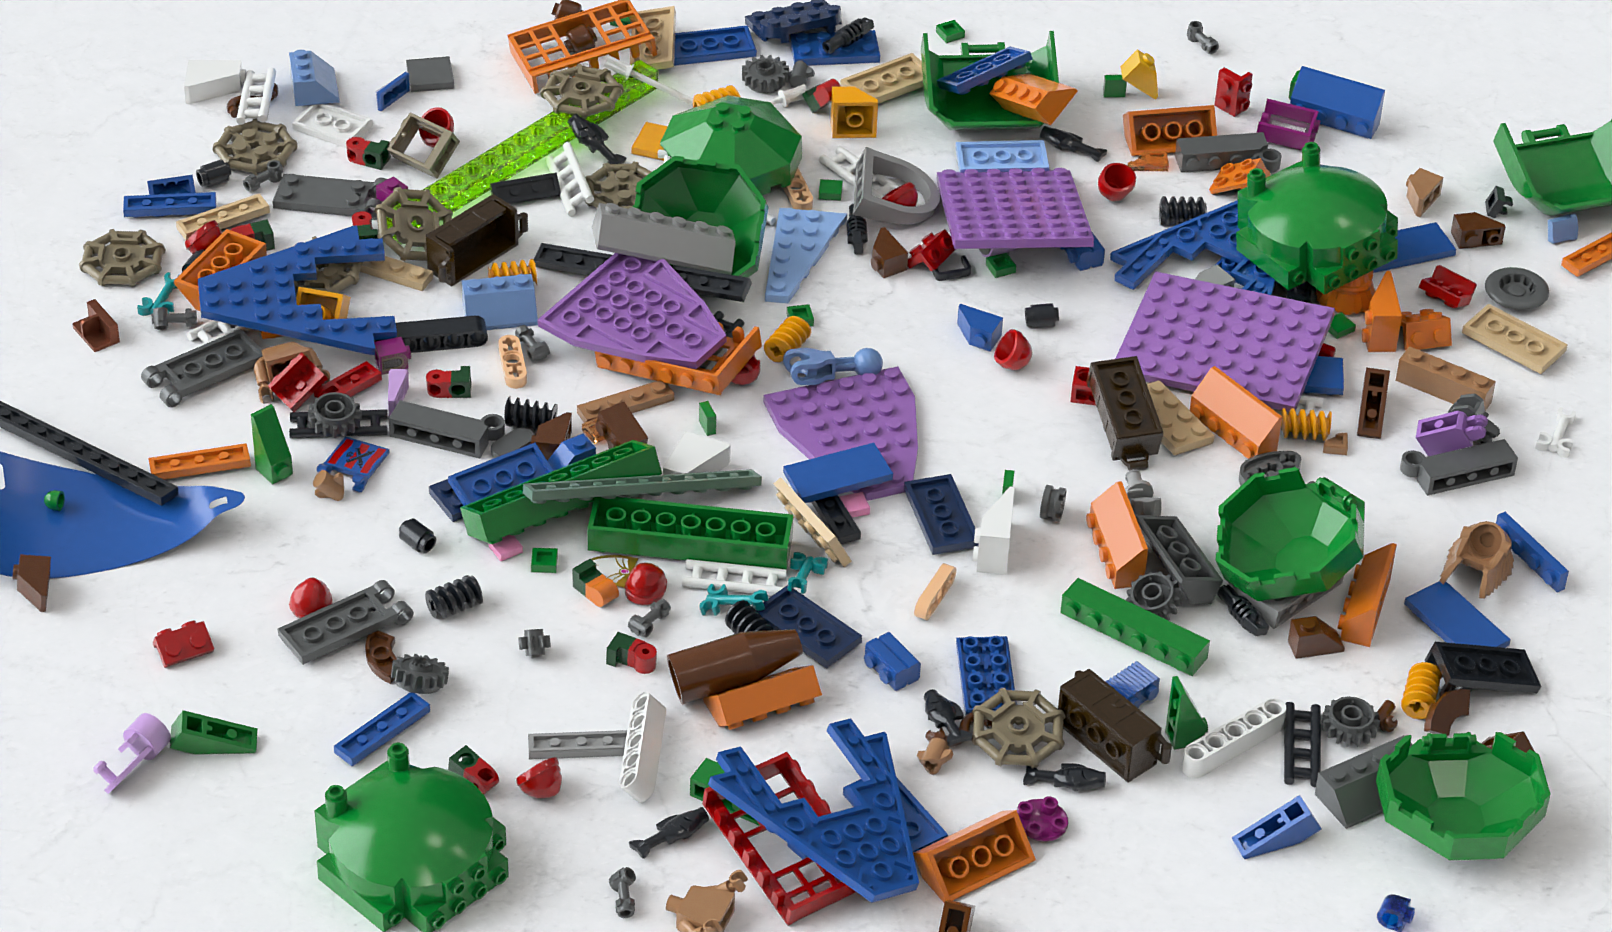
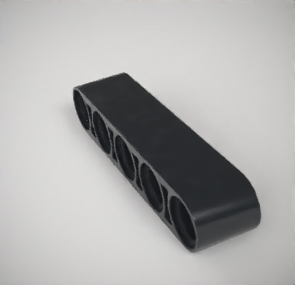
M476 315L396 323L397 337H402L405 346L409 345L411 353L479 347L488 341L485 319Z

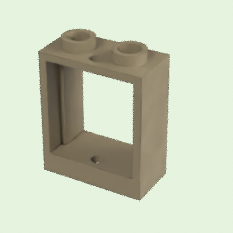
M410 112L407 118L402 121L395 137L391 139L387 150L395 159L437 179L460 143V140L453 132ZM419 128L439 137L425 163L404 154Z

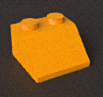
M854 86L832 87V138H876L878 99Z
M298 286L296 302L297 305L321 304L323 320L346 319L351 297L344 294Z

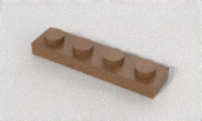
M655 381L577 405V414L586 427L596 425L598 413L601 410L625 402L630 411L635 413L674 401V392L668 383Z

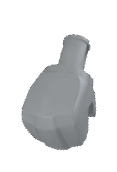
M1138 470L1128 471L1125 477L1128 486L1125 488L1135 516H1161V498H1152L1154 494L1152 485L1142 480L1141 473Z

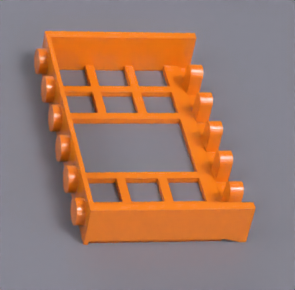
M617 0L507 34L510 52L535 94L539 93L536 77L547 74L549 79L551 72L566 67L572 68L585 61H588L589 67L599 69L598 57L609 54V56L620 60L618 51L629 48L631 56L636 59L640 56L639 45L643 43L646 44L653 57L657 56L655 38L630 0ZM629 17L632 23L623 25L620 19ZM613 21L618 25V28L605 32L601 25ZM584 24L587 27H596L606 44L570 55L560 38L566 36L568 30ZM635 28L639 34L630 36L627 30ZM622 32L625 36L624 39L612 43L608 36ZM552 40L557 42V47L544 50L541 46L542 43ZM532 46L537 47L539 52L524 56L521 51ZM558 51H562L565 57L550 61L547 56ZM543 57L546 62L535 67H531L528 63L529 60Z
M737 326L732 331L733 338L726 337L727 342L721 346V348L728 349L722 357L711 355L707 359L717 362L711 370L700 367L697 369L686 368L655 360H645L644 363L597 351L594 352L597 367L721 396L724 389L752 358L755 352L762 347L759 327L755 326L745 337L744 330Z

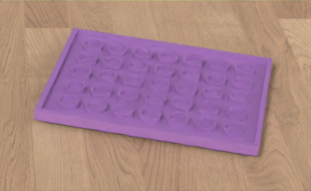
M1013 168L1009 172H1000L998 169L978 172L975 169H967L965 173H960L955 170L946 169L942 172H937L936 181L954 249L1094 246V237L1070 170L1055 168L1054 170L1045 171L1042 168H1034L1031 171H1023Z
M1155 271L1115 359L1137 356L1146 382L1161 381L1165 386L1193 392L1209 370L1216 366L1270 408L1281 411L1282 408H1285L1286 412L1294 408L1296 411L1335 316V308Z

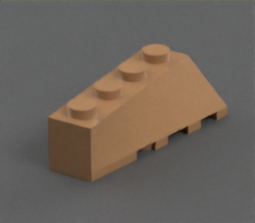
M1410 346L1399 359L1395 380L1452 404L1461 395L1477 394L1484 400L1485 411L1492 403L1496 384L1495 380Z

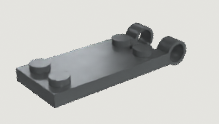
M283 174L272 201L273 208L352 216L356 212L365 211L371 214L372 220H377V214L370 207L375 208L382 201L375 198L369 199V197H377L376 185L387 179L377 178L374 182Z
M240 329L160 364L146 367L141 373V379L148 387L155 388L162 383L164 378H167L173 385L165 386L161 390L159 397L168 407H175L181 402L183 397L254 367L257 360L262 357L261 350L263 349Z
M380 580L371 587L286 624L277 630L281 640L304 665L393 623L404 625L412 619L414 612L405 601H398L386 609L383 604L392 600L395 590L386 580Z

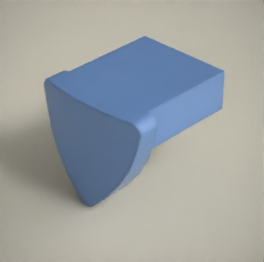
M1566 214L1562 217L1548 220L1549 242L1554 244L1566 240H1577L1578 219L1576 214Z

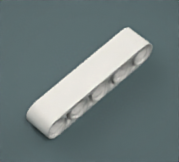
M647 691L638 694L631 705L619 786L639 803L647 801L655 790L666 717V707Z
M1270 698L1188 744L1184 750L1182 772L1190 778H1200L1280 732L1284 726L1285 703L1280 699Z

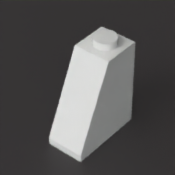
M188 60L184 83L186 104L240 92L246 76V69H242L241 60Z
M685 431L663 466V475L720 471L730 463L731 444Z

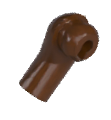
M1385 700L1377 711L1379 713L1378 720H1380L1379 727L1384 732H1392L1398 725L1397 720H1392L1394 716L1391 714L1396 706L1390 700Z

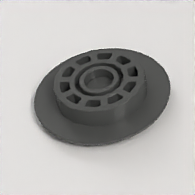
M1507 267L1492 272L1485 281V290L1488 296L1496 303L1510 309H1533L1544 304L1549 297V287L1546 281L1538 274L1524 268Z

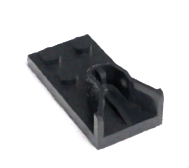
M1435 641L1425 658V662L1439 667L1445 684L1439 693L1440 697L1445 692L1458 690L1455 689L1456 687L1468 689L1470 692L1473 688L1536 694L1542 687L1525 649Z

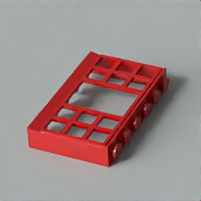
M788 752L755 766L765 780L781 774L789 785L788 788L775 793L778 799L794 792L798 799H806L818 817L831 813L826 800L820 798L813 782L804 776L799 763L795 759L793 760ZM711 787L705 788L702 805L787 926L856 893L845 883H838L835 880V876L817 863L816 865L824 876L808 883L799 870L814 862L808 857L772 873L748 839L766 831L765 826L758 822L760 826L744 833L735 819L747 813L740 809L731 814L721 801L726 798ZM793 872L802 886L786 893L777 879ZM829 881L832 887L816 894L813 888ZM807 891L810 896L809 898L796 904L793 903L791 898Z

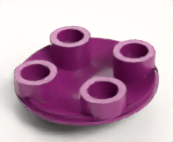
M1047 796L1044 799H1031L1018 804L1017 812L1027 837L1038 841H1052L1058 839L1066 832L1068 817L1066 812L1058 805L1056 798Z

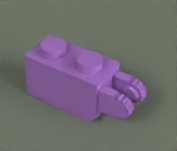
M1461 411L1418 420L1416 439L1427 456L1471 447L1473 441L1486 436V428L1484 427H1486L1488 419L1481 414L1467 417Z

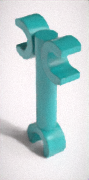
M170 272L164 275L165 285L154 303L151 298H142V305L137 306L139 315H152L153 309L159 307L167 308L168 314L169 312H174V303L166 302L172 290L177 289L174 284L175 279H171Z
M794 552L793 558L790 560V568L800 571L796 577L789 578L787 590L791 591L793 588H800L802 594L806 593V579L810 571L812 570L816 574L824 575L825 569L828 566V558L806 557L803 553Z
M710 584L707 588L709 595L700 603L699 607L702 615H706V612L712 609L714 616H717L720 613L719 605H733L737 601L746 600L757 611L765 609L763 601H768L769 597L764 590L756 591L752 595H728L725 584L717 591L714 584Z

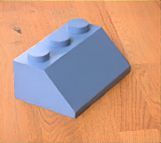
M300 49L289 52L295 106L339 103L340 99L334 68L312 51Z
M532 274L462 280V303L465 316L476 315L483 317L487 330L514 328L521 325H538Z

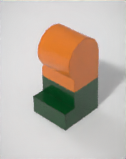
M591 559L572 569L573 588L596 606L602 607L619 597V590L616 584L597 570L596 563Z

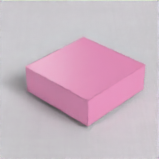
M863 492L839 496L852 518L870 514V506Z
M509 534L502 537V541L489 544V548L500 561L523 553V546L514 535Z

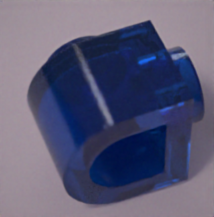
M1395 894L1387 895L1377 913L1378 922L1385 928L1402 932L1406 923L1411 924L1415 914V908L1410 907L1411 899Z

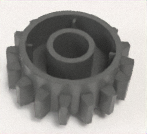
M760 55L759 59L752 57V62L747 60L745 61L746 65H742V81H745V86H748L755 92L772 93L786 85V81H789V66L786 65V61H780V57L773 59L772 55H769L768 58Z
M332 392L316 398L315 403L309 405L308 421H310V428H315V433L324 432V437H327L329 434H333L334 438H337L338 434L346 437L347 431L354 433L355 427H360L362 410H360V404L354 402L353 397L351 398L343 393Z
M1160 571L1158 573L1148 572V574L1143 576L1140 575L1135 582H1131L1132 588L1127 590L1128 598L1126 601L1168 621L1170 620L1169 614L1176 615L1178 613L1176 607L1182 606L1180 598L1183 596L1177 580L1173 581L1170 574L1165 576Z
M404 654V658L398 656L396 660H393L391 677L395 678V682L400 688L418 694L437 692L440 688L444 687V684H447L449 667L445 666V662H438L437 658L430 659L428 655L423 657L420 655L419 657L418 654H414V656Z
M1347 696L1337 700L1333 699L1331 706L1326 705L1322 714V730L1328 731V738L1336 737L1337 744L1344 741L1347 747L1351 743H1355L1357 747H1360L1361 741L1369 744L1370 738H1376L1380 720H1378L1379 713L1374 712L1373 705L1357 697Z

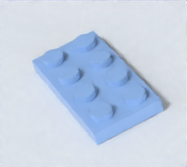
M1044 140L956 142L955 149L960 173H965L967 169H975L978 172H987L988 169L1009 172L1013 168L1023 171L1042 168L1045 171H1049Z

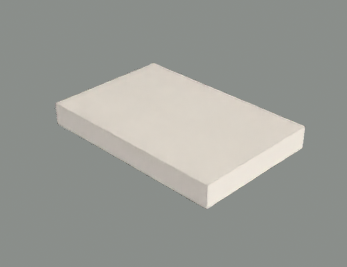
M330 104L310 105L292 125L293 130L346 148V141L352 137H362L373 126V119Z

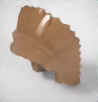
M1484 521L1469 527L1464 526L1460 538L1448 550V560L1444 565L1439 581L1444 584L1460 563L1483 572L1479 598L1485 599L1486 596H1490L1494 592V589H1498V586H1501L1502 581L1507 580V576L1512 575L1514 559L1511 552V539L1494 522Z

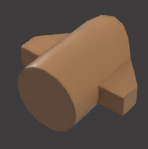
M321 470L315 476L313 486L317 488L315 490L317 497L332 498L336 501L343 499V474L338 472L333 476L327 471Z
M932 738L926 751H918L917 753L918 760L926 771L932 775L937 774L941 766L952 759L954 755L952 749H949L947 742L941 738Z

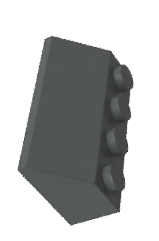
M1137 515L1136 519L1145 540L1172 578L1177 580L1187 600L1191 604H1212L1223 583V579L1178 517Z
M1404 735L1318 773L1315 795L1346 829L1383 813L1376 784L1380 759L1386 754L1390 755L1395 750V745Z

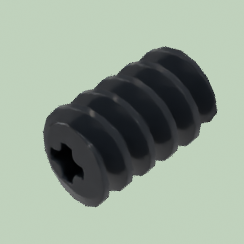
M1163 196L1159 203L1160 224L1163 218H1165L1167 225L1170 224L1171 219H1174L1175 224L1178 225L1180 219H1183L1185 222L1207 213L1206 202L1204 203L1202 197H1198L1196 203L1193 197H1189L1186 203L1184 196H1181L1177 203L1175 196H1172L1168 203L1166 196Z
M509 396L504 410L505 424L508 427L514 424L516 428H521L524 425V428L531 429L533 427L534 431H537L539 425L557 417L558 404H554L552 410H549L548 402H545L543 407L540 408L539 401L536 400L533 407H531L529 399H526L524 405H521L520 398L517 397L513 404L511 403V396Z
M469 575L462 577V580L456 579L453 583L448 582L443 587L438 586L435 590L430 589L425 593L428 609L434 618L437 617V613L443 619L446 618L447 609L450 614H456L455 606L461 612L464 611L465 602L472 608L474 607L473 599L478 604L483 603L481 587L477 579Z
M746 600L737 601L733 604L725 617L727 627L734 634L748 631L773 630V627Z

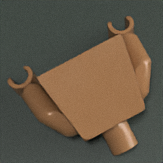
M288 342L261 350L262 357L254 365L257 385L260 386L258 393L261 403H263V396L265 395L271 396V400H274L273 391L268 387V384L300 353H303L328 378L326 382L330 381V373L322 369L323 365L315 351L296 342Z
M736 870L730 875L729 880L719 885L705 887L693 885L684 898L670 895L666 903V910L676 913V928L679 932H724L735 912L734 892H743L746 887L744 882L748 878L742 870Z

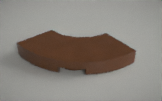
M378 630L367 637L365 645L366 660L376 676L391 684L395 680V678L391 677L393 660L397 659L392 652L395 645V637Z
M1458 689L1443 693L1437 702L1431 705L1426 716L1424 731L1449 736L1451 725L1455 719L1460 716L1469 715L1470 690Z

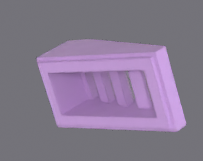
M390 369L389 417L398 402L404 400L409 388V372L407 369Z

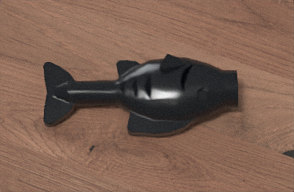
M577 113L568 120L567 123L571 126L578 142L587 146L592 153L598 150L608 160L607 163L622 164L626 161V157L614 154L604 144V141L608 140L609 136L600 126L587 121Z
M1044 126L1041 130L1040 138L1060 150L1066 149L1075 153L1080 151L1090 155L1096 162H1099L1107 154V149H1096L1082 143V137L1048 126Z
M928 690L924 694L925 712L928 715V720L935 722L936 728L946 727L950 733L947 737V745L951 746L959 742L972 740V733L960 730L955 723V720L964 719L961 707L940 695L936 690Z
M1062 763L1061 769L1057 771L1038 770L1037 768L1026 766L1023 785H1029L1036 781L1054 782V787L1072 788L1073 791L1099 787L1105 788L1106 772L1075 763Z
M703 807L670 816L656 824L657 830H659L658 833L645 840L629 841V846L644 859L649 854L651 848L665 841L668 844H672L676 840L690 838L704 823L709 821V816Z

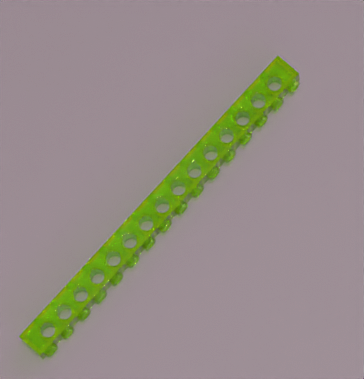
M640 59L632 63L634 64L632 70L658 82L657 69ZM616 73L612 76L618 83L623 85L624 92L616 101L615 109L611 112L604 111L588 116L586 120L598 125L657 88L632 76L625 80L626 77ZM605 93L604 96L609 98L611 93ZM552 111L422 190H430V193L447 209L455 212L490 191V183L508 180L559 149L564 143L575 139L576 136L571 126L567 123L573 115L557 114ZM408 199V201H418V202H420V200H421V199ZM399 203L392 208L397 210L401 207V204ZM426 203L429 206L428 209L431 212L435 211L436 213H438L434 208H432L428 203ZM386 217L387 228L389 229L393 227L392 218ZM413 220L411 223L416 228L421 226V224H417L416 220ZM396 235L392 236V238H394L398 243H400V242L397 240V236H396Z

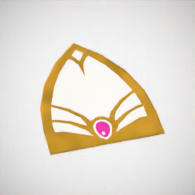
M603 555L591 558L596 563L597 570L605 575L606 578L611 579L616 586L625 588L627 578L639 559L624 555Z

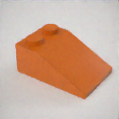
M1391 271L1385 272L1370 301L1369 311H1365L1366 328L1362 329V342L1366 343L1368 352H1396L1402 313Z

